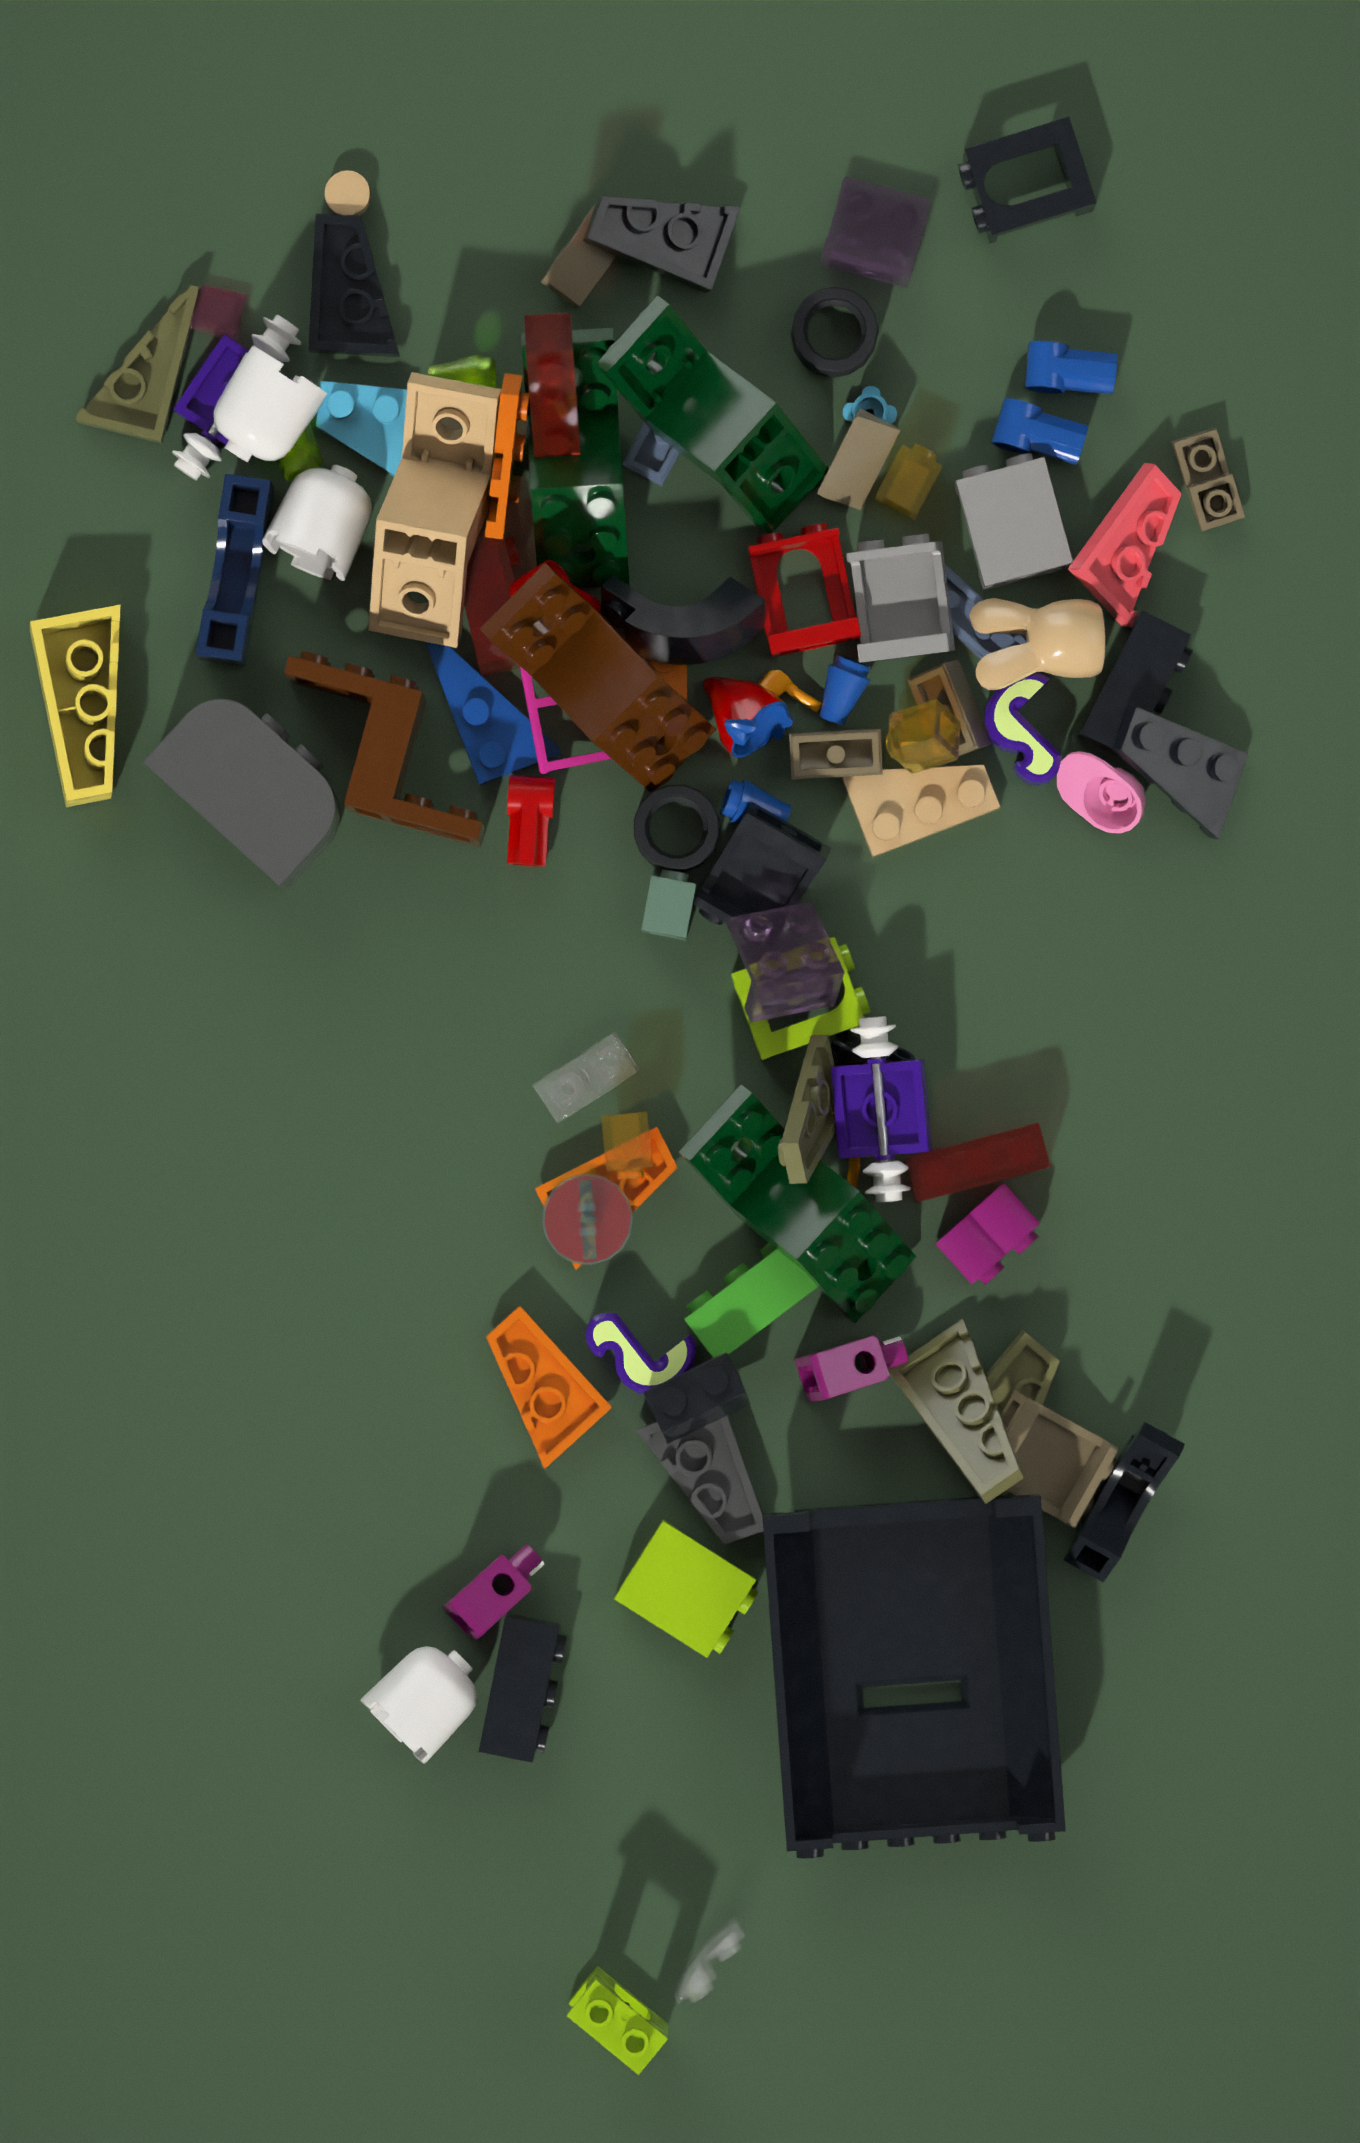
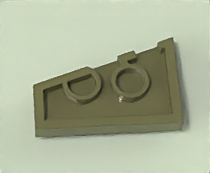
M813 1035L810 1037L783 1137L779 1142V1161L782 1166H786L789 1184L807 1183L836 1132L831 1067L835 1065L828 1035Z
M1023 1330L985 1374L1000 1415L1014 1390L1043 1405L1060 1362Z

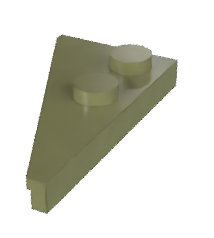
M190 285L183 294L178 295L168 307L167 313L151 331H148L124 358V363L119 369L112 372L103 383L104 386L85 408L82 407L77 413V423L163 443L201 291L199 287Z

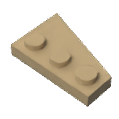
M984 765L884 769L883 775L841 777L872 858L1000 809Z

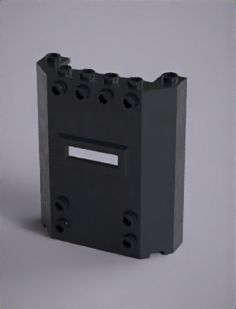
M1038 1494L1008 1497L998 1495L987 1504L978 1496L794 1510V1512L762 1514L787 1852L796 1851V1857L800 1859L818 1858L824 1856V1849L833 1848V1843H841V1850H862L869 1848V1841L887 1840L888 1847H904L915 1845L914 1837L933 1836V1843L946 1844L960 1842V1834L979 1833V1840L1007 1838L1006 1831L1017 1830L1019 1835L1027 1834L1028 1841L1041 1842L1055 1840V1832L1066 1831L1041 1496ZM948 1681L961 1682L962 1701L864 1708L862 1688Z

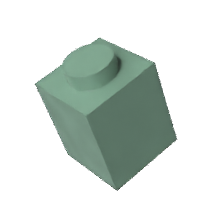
M662 870L661 877L651 875L641 932L686 940L696 891V884L688 882L689 874Z

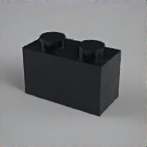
M727 1352L643 1392L667 1444L750 1405L746 1391Z

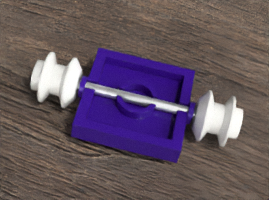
M276 315L273 321L264 317L263 321L267 329L263 335H251L254 346L280 362H289L290 359L285 350L290 344L301 345V341L295 337L299 329L279 315ZM225 334L173 408L175 413L202 430L201 435L197 433H184L183 436L188 443L187 447L183 452L172 451V454L178 458L174 466L196 481L201 474L207 478L211 477L206 469L210 460L222 461L219 449L214 444L217 445L220 442L225 446L229 440L218 431L214 423V409L245 353L249 352V350Z
M886 1016L859 1018V1027L850 1029V1031L859 1034L861 1044L853 1048L852 1052L862 1058L871 1057V1059H867V1064L831 1067L839 1159L876 1156L877 1161L881 1160L880 1162L871 1163L863 1170L864 1174L873 1177L874 1186L866 1190L865 1194H874L875 1202L902 1200V1191L911 1190V1187L901 1184L900 1174L907 1171L909 1166L899 1160L890 1161V1159H895V1154L932 1151L924 1059L886 1062V1058H881V1056H889L898 1048V1045L888 1042V1032L894 1029L896 1025H887Z

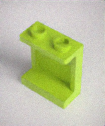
M663 1519L617 1591L614 1599L708 1658L712 1650L719 1654L722 1652L735 1631L728 1627L730 1621L737 1611L744 1615L746 1614L759 1591L752 1587L756 1582L754 1576L739 1569Z

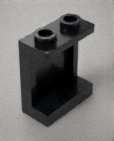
M751 802L700 888L693 904L700 908L699 913L710 922L722 925L724 922L738 930L740 938L748 944L757 948H762L764 945L769 949H773L779 935L815 875L819 873L825 863L831 847Z

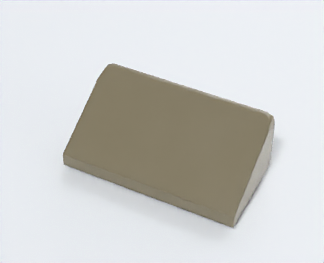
M860 409L817 494L826 499L861 510L901 429Z
M958 660L942 663L907 679L940 764L991 744L983 726L982 716Z
M880 728L788 733L791 780L883 775Z

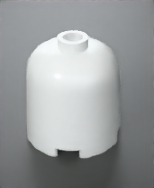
M252 346L249 352L245 353L214 409V423L218 431L229 440L224 448L242 460L248 462L253 455L264 461H276L285 457L293 448L324 403L323 400L327 393L303 376L295 375L293 380L287 378L279 372L284 364L255 346Z
M332 465L331 470L325 468L304 470L295 477L262 539L263 545L273 554H276L278 549L281 548L293 555L294 558L291 565L300 570L327 580H331L334 572H336V577L345 581L371 518V499L363 487L355 482L357 475L347 468Z
M429 1646L420 1647L400 1661L360 1701L371 1710L370 1712L398 1741H403L413 1751V1755L425 1764L475 1708L477 1701L476 1687L467 1676L473 1668L455 1650L447 1656L437 1648Z

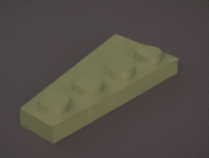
M963 1318L910 1354L907 1363L888 1369L895 1383L985 1504L1024 1478L969 1329Z

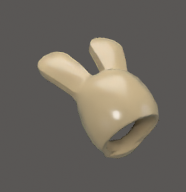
M991 598L978 602L971 609L969 616L975 631L984 634L1023 635L1026 638V643L989 653L978 662L976 678L980 685L987 690L1005 688L1035 672H1046L1070 678L1093 677L1102 671L1105 657L1104 618L1100 605L1091 600H1061L1038 609H1032L1016 602Z

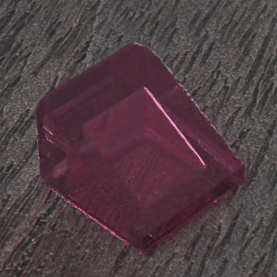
M202 285L190 324L192 330L221 337L225 334L229 338L237 340L247 295Z

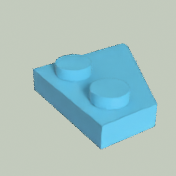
M321 381L320 388L327 395L323 400L324 403L317 411V429L334 440L340 441L349 447L350 450L370 460L394 477L402 459L407 389Z

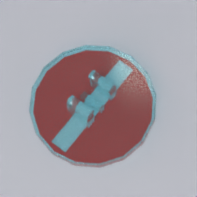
M581 1174L567 1178L555 1187L544 1204L542 1216L546 1240L555 1252L572 1263L585 1265L608 1261L620 1252L631 1235L633 1223L629 1199L620 1187L603 1176Z

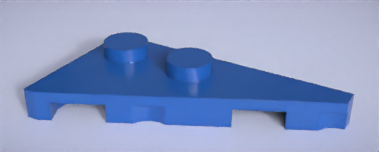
M425 642L479 786L537 765L538 761L530 720L451 647ZM542 732L547 761L561 756L559 747Z

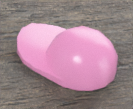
M1081 751L1069 753L1060 763L1057 773V788L1062 799L1094 827L1108 833L1120 834L1130 831L1140 822L1147 800L1143 786L1133 774L1121 768H1114L1091 753Z

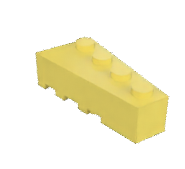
M121 604L30 621V634L66 807L111 799Z

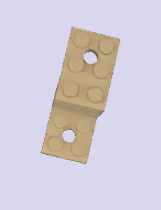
M414 372L411 373L407 383L402 459L376 519L368 631L454 648L458 647L462 635L467 565L492 499L489 493L493 464L496 457L494 448L501 389ZM444 417L454 418L460 422L462 429H448L440 419ZM411 591L422 593L429 602L423 604L416 603L411 600L407 593Z

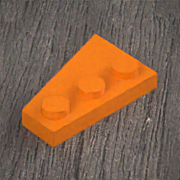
M521 1306L514 1310L486 1336L545 1469L604 1416L612 1406Z

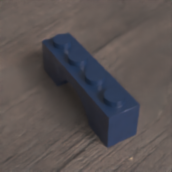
M225 473L218 515L215 562L207 601L202 612L196 655L200 660L241 667L246 666L265 550L262 539L268 529L275 489L270 480Z

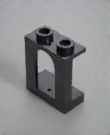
M1069 116L965 148L963 154L964 163L958 164L965 191L973 189L978 205L971 207L975 226L979 234L986 232L989 243L996 242L997 237L1074 212L1076 217L1093 212L1097 203ZM1054 146L1066 183V189L1008 206L997 204L989 198L985 191L984 180L991 167L998 163Z

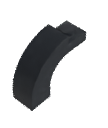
M612 575L601 586V614L613 626L625 629V639L643 658L665 664L693 665L726 657L750 642L765 627V599L732 577H729L709 597L698 603L688 606H668L652 601Z
M1144 1422L1136 1435H1132L1117 1458L1116 1466L1111 1475L1104 1480L1094 1498V1504L1090 1513L1082 1520L1072 1540L1064 1561L1104 1583L1122 1557L1127 1543L1150 1499L1180 1457L1185 1444L1164 1431Z

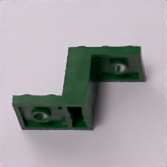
M659 296L638 315L631 326L608 348L603 357L596 363L598 368L651 431L720 483L754 525L764 534L773 533L829 470L779 405L709 353L670 304ZM655 352L653 359L647 363L649 357Z
M613 327L521 333L525 393H530L527 426L536 562L538 566L547 560L555 561L566 572L570 583L578 588L601 587L612 575L630 585L617 389L596 365L608 348L614 344ZM567 367H574L580 370L578 374L573 376H565L559 373L560 370ZM579 544H586L592 547L585 552H576L571 549Z
M741 1084L679 1153L740 1220L805 1271L836 1307L856 1324L875 1305L877 1299L906 1271L909 1264L917 1256L863 1194L821 1160L807 1183L789 1184L786 1166L780 1164L778 1156L779 1142L783 1137L785 1129L756 1096ZM741 1139L738 1146L731 1151L734 1143ZM866 1259L864 1264L857 1270L860 1263Z

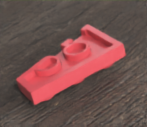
M1144 463L1068 568L1123 627L1133 628L1138 612L1133 610L1140 590L1147 589L1152 576V573L1148 571L1156 547L1163 545L1182 494L1155 464Z

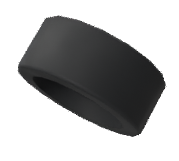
M834 286L819 289L802 301L794 314L791 338L794 352L805 367L818 375L835 378L850 375L866 364L874 352L878 327L875 313L865 298L850 289ZM824 307H845L854 313L860 322L862 332L860 342L855 350L845 357L837 359L823 357L809 343L807 334L809 322L814 314Z
M666 785L652 791L640 803L634 817V840L641 855L652 866L662 870L687 872L702 865L713 853L719 839V817L713 803L701 791L687 785ZM669 802H683L691 805L700 814L703 821V835L700 843L692 851L683 855H670L662 852L653 843L650 836V821L653 814L661 806Z

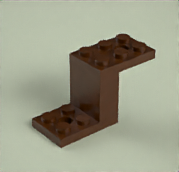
M546 563L480 628L491 642L533 677L596 746L650 792L667 783L674 775V772L693 753L700 750L705 745L707 739L717 730L655 671L599 611Z
M306 651L301 652L300 658L289 655L284 674L290 683L371 705L344 801L348 811L481 847L485 827L482 822L477 821L478 816H476V812L456 806H450L448 813L433 809L434 804H432V800L412 794H405L404 801L400 800L427 702L423 692L419 691V687L416 686L417 682L390 675L389 682L374 679L373 670L346 663L344 670L331 667L328 658Z

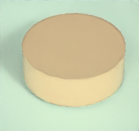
M340 171L328 180L325 187L326 203L335 215L359 216L369 206L371 199L369 185L365 178L357 172Z

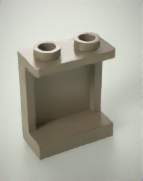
M1014 1390L1001 1414V1418L1024 1478L1006 1491L1016 1496L1026 1494L1040 1495L1043 1511L1075 1528L1078 1521L1084 1520L1090 1513L1094 1504L1093 1495L1101 1480H1106L1113 1472L1117 1462L1115 1455L1118 1452V1447Z

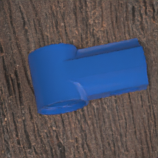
M1031 341L1028 346L1024 388L1033 392L1050 394L1064 393L1065 390L1112 395L1116 380L1117 354L1069 349V345L1059 342Z
M1005 398L991 443L1011 452L1020 454L1034 452L1077 465L1089 426L1043 413V409L1034 404L1018 399Z

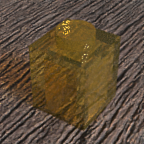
M914 444L911 449L902 445L875 499L916 520L941 473L943 466L935 462L938 456L917 444Z
M937 699L890 713L889 732L886 735L887 752L911 774L956 761L959 754L960 721Z
M647 1112L601 1116L607 1172L616 1171L617 1180L643 1178L644 1168H653Z

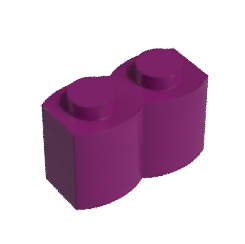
M1001 1183L936 1241L935 1245L971 1285L978 1279L986 1285L1005 1268L1000 1260L1009 1251L1014 1249L1019 1255L1039 1237L1034 1229L1040 1223L1004 1183Z

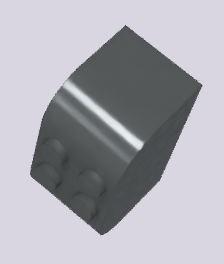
M215 699L203 702L191 709L143 763L286 892L334 839L339 828L341 814L338 798L327 780L319 773L323 767L320 761L302 744H299L295 750L287 744L285 740L290 735L269 714L265 713L260 719L250 709L232 700Z

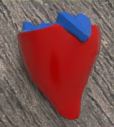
M716 676L707 678L703 682V689L708 694L712 703L720 741L726 750L736 758H743L755 753L773 737L780 740L785 735L786 728L791 727L794 721L793 714L788 712L787 705L774 692L759 684Z

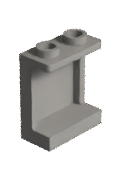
M1032 453L1018 455L1006 460L1007 467L989 471L988 465L977 466L961 472L963 479L956 480L954 488L956 495H959L979 568L978 577L982 592L1065 570L1073 562L1045 457L1033 460Z
M929 534L902 537L903 546L885 548L884 539L857 543L858 552L846 553L847 562L851 563L857 616L861 632V644H857L859 663L955 651L942 541L930 542Z

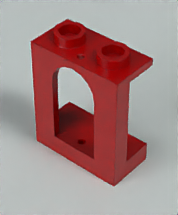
M819 523L801 528L800 536L784 539L782 532L771 533L757 537V545L749 546L748 553L756 591L759 596L765 599L764 629L771 658L860 640L861 632L858 618L854 612L840 546L839 528L828 530L827 523ZM794 549H803L811 552L818 559L833 622L788 631L777 579V565L785 553Z

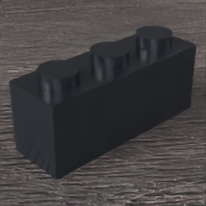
M1142 610L1078 737L1124 760L1113 750V746L1127 706H1135L1150 713L1154 711L1161 715L1173 692L1172 689L1166 687L1173 670L1181 674L1193 652V649L1186 646L1191 635Z
M509 1613L505 1615L479 1752L533 1763L535 1752H545L549 1726L541 1725L544 1707L553 1708L558 1681L550 1680L553 1661L562 1663L567 1636L559 1634V1623Z

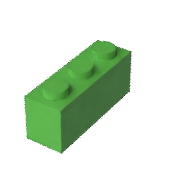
M770 1243L759 1250L764 1259L749 1269L745 1262H743L722 1278L728 1285L715 1296H712L706 1290L686 1306L691 1314L684 1318V1320L713 1358L726 1352L728 1355L818 1287L805 1271Z

